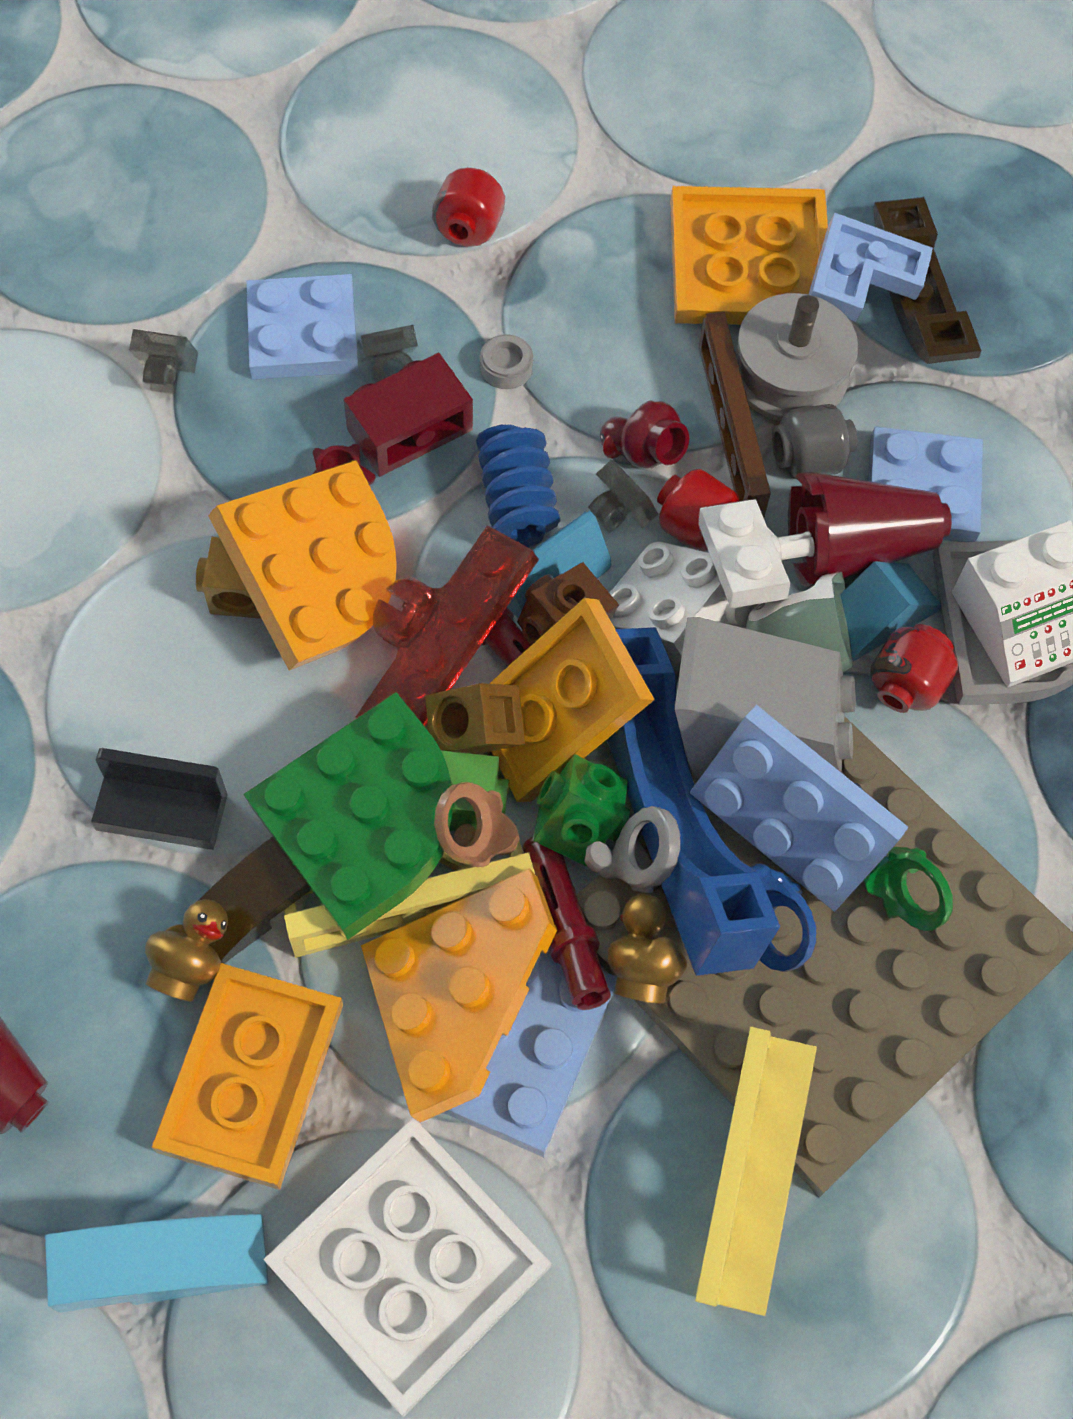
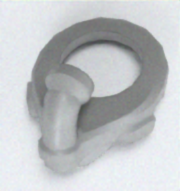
M655 806L643 808L633 815L622 828L612 853L604 843L594 842L588 846L584 861L590 870L599 873L602 877L621 879L630 885L634 891L652 894V887L661 885L669 878L677 864L680 852V831L677 821L665 809ZM649 822H653L659 834V849L653 864H651L648 853L637 840L641 829Z

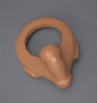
M461 782L451 785L441 795L436 806L434 825L438 841L444 852L453 860L463 864H470L472 867H485L489 865L493 856L508 855L515 850L517 843L520 841L518 830L513 821L502 813L503 803L499 792L493 790L487 792L480 785ZM463 798L472 805L476 814L477 826L475 828L470 824H463L456 830L454 838H452L449 833L448 814L452 804L457 799Z

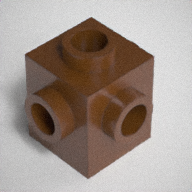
M584 562L555 578L548 574L534 582L525 593L527 601L517 623L521 627L527 642L532 645L584 598L599 600L610 621L619 604Z

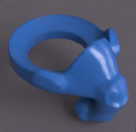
M760 863L750 866L758 872L773 910L780 906L790 908L798 916L802 926V941L794 954H782L770 942L759 959L760 962L771 970L788 972L803 966L812 956L816 944V924L812 911L805 899L800 895L802 893L800 885L792 882L781 871H775L765 864Z

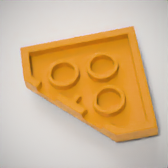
M530 868L361 945L410 1116L420 1123L479 1097L490 1074L486 1067L502 1034L508 1036L529 991L526 985L527 980L540 953H547L557 932L539 880Z

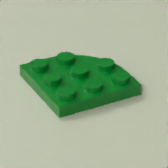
M396 692L245 792L244 796L255 814L348 940L413 894L436 868L444 854V850L436 834L434 825L435 811L441 795L453 783L445 758L438 744ZM455 802L452 804L448 814V827H450Z

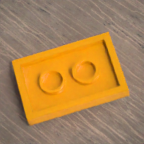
M582 599L489 683L519 686L525 745L491 752L493 756L499 757V768L505 779H509V787L516 801L532 802L538 797L543 783L552 771L560 774L574 754L585 758L655 700L599 600Z
M221 963L152 1144V1149L156 1153L280 1190L343 1007L342 998Z

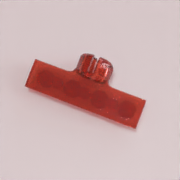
M487 525L450 580L441 588H432L414 577L397 579L386 588V591L404 601L402 605L403 610L401 612L379 599L373 613V626L375 632L383 640L398 649L397 655L355 717H360L397 692L425 727L428 721L425 695L451 690L539 561L534 551Z

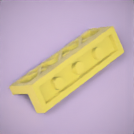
M519 841L515 850L509 854V858L490 862L485 867H472L470 864L460 863L444 852L439 862L455 870L454 872L427 878L403 902L348 940L323 906L297 912L294 902L284 910V919L294 956L297 958L385 935L530 868L535 874L529 852L523 854Z
M750 1027L695 1302L715 1307L722 1305L766 1316L817 1046L772 1037L771 1032L768 1030Z

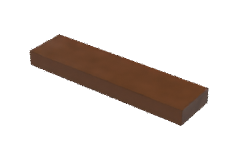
M724 311L706 313L705 318H703L698 347L733 490L739 495V502L756 499L764 518L771 491Z

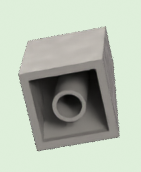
M688 617L675 713L694 785L744 717L756 705L841 772L842 759L853 758L851 722H844V716L846 712H855L856 694L854 677L843 676L840 652L701 617Z

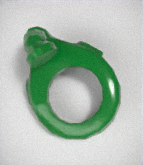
M893 847L863 880L870 894L882 898L883 906L889 918L900 917L910 926L921 931L938 929L949 920L953 911V895L946 878L940 869L926 858V852L918 847L912 849ZM920 870L932 880L939 895V906L936 912H928L915 903L907 888L906 876L908 872L913 874Z

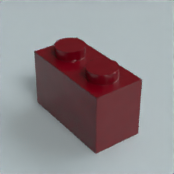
M439 352L422 361H412L399 372L381 381L365 384L355 390L352 395L343 399L347 430L356 444L360 446V450L379 477L473 431V399Z

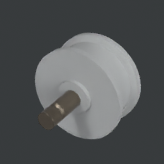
M801 293L776 295L755 305L741 323L738 335V348L735 352L748 405L759 414L780 422L786 411L790 409L822 404H833L837 407L846 393L850 373L858 355L857 334L847 316L830 302L816 296Z

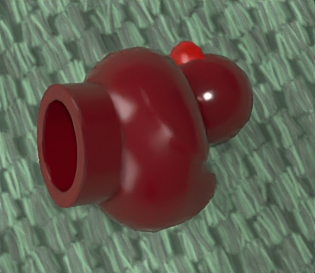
M649 400L638 407L629 419L613 417L606 421L600 431V440L604 455L607 458L613 459L623 454L636 467L654 468L660 464L673 465L682 459L689 446V432L687 427L681 423L678 412L670 404L663 401L654 402Z

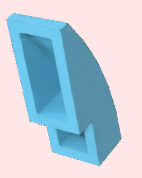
M261 1214L138 1222L45 1234L48 1307L59 1313L126 1302L140 1305L269 1284L267 1263L264 1261V1258H266L263 1216Z

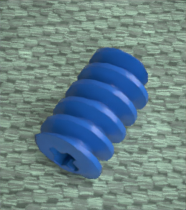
M514 425L489 427L478 433L476 444L480 451L478 458L483 470L481 477L486 489L484 495L489 508L488 519L492 527L491 538L493 543L502 549L511 551L526 549L542 541L545 533L556 528L561 521L558 510L553 508L557 502L555 491L550 489L554 481L551 471L547 469L550 464L548 452L544 451L547 445L545 434L538 429L521 428Z

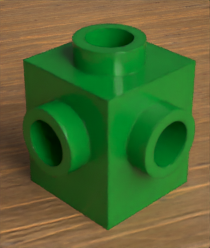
M574 754L562 772L559 774L552 771L541 787L537 798L539 808L533 841L587 867L584 860L588 846L594 842L605 844L608 839L616 841L629 819L630 809L625 806L628 780L618 776L607 766L594 764Z

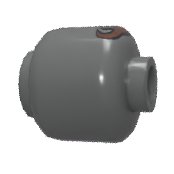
M833 404L790 409L783 415L780 425L774 426L772 431L774 458L780 469L786 468L794 478L798 473L806 472L827 475L838 474L847 465L849 453L855 452L857 449L855 425L851 419L845 420L841 411Z

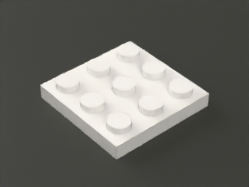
M414 1118L403 1126L264 1258L268 1266L402 1417L454 1367L552 1265L546 1256Z

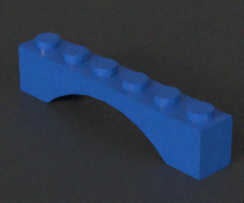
M657 628L615 629L655 700L611 735L607 742L620 776L628 780L626 792L634 813L636 814L643 808L655 806L669 811L677 821L680 831V852L677 864L670 877L661 885L696 976L754 969L781 926L758 872L744 864L724 844L712 826L702 803L689 793L694 787V782L688 767L675 713V671ZM649 822L643 826L641 832L651 859L654 862L659 849V834L653 822Z

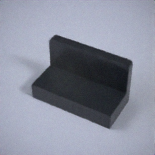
M99 748L96 763L104 778L91 820L96 831L214 850L228 796L217 767Z

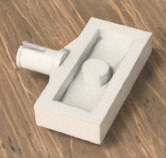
M756 499L700 508L699 527L730 608L788 599L790 581L781 560L813 556L814 541L811 533L808 531L802 534L777 537L767 527Z

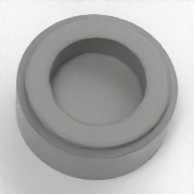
M498 335L489 339L483 345L480 351V372L488 384L499 389H514L525 384L531 377L533 371V352L525 340L514 335Z

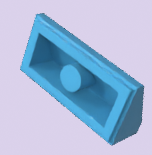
M590 510L584 512L503 571L502 602L517 618H519L527 601L525 598L526 591L541 577L551 574L555 578L584 562L596 578H599L611 568V557L596 516Z

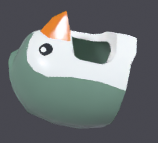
M842 571L822 575L810 589L788 595V599L757 604L749 612L746 629L840 652L843 672L852 668V649L840 596L845 590Z

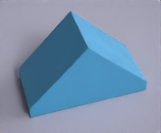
M874 561L840 594L850 637L853 662L883 645L898 628L913 627L940 611L941 603L908 563Z

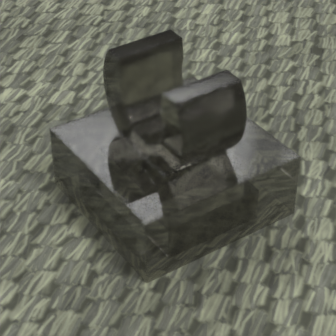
M414 325L360 335L357 340L361 362L375 360L372 366V376L375 382L385 379L383 367L386 362L396 361L403 368L413 361L407 353L414 352L418 347Z
M133 329L129 351L144 365L143 383L150 384L151 391L172 394L175 386L176 371L195 373L198 351L187 337Z
M613 459L596 473L606 492L596 497L588 506V509L609 533L618 528L628 514L642 529L659 514L649 496Z

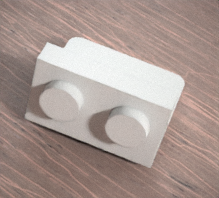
M654 542L648 545L609 592L619 604L611 619L614 628L656 627L678 679L688 617H701L746 628L749 612L757 606L755 604L730 608L710 553L664 542Z

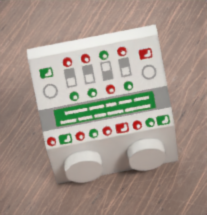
M1071 520L968 558L952 591V595L1007 688L1073 663V523Z

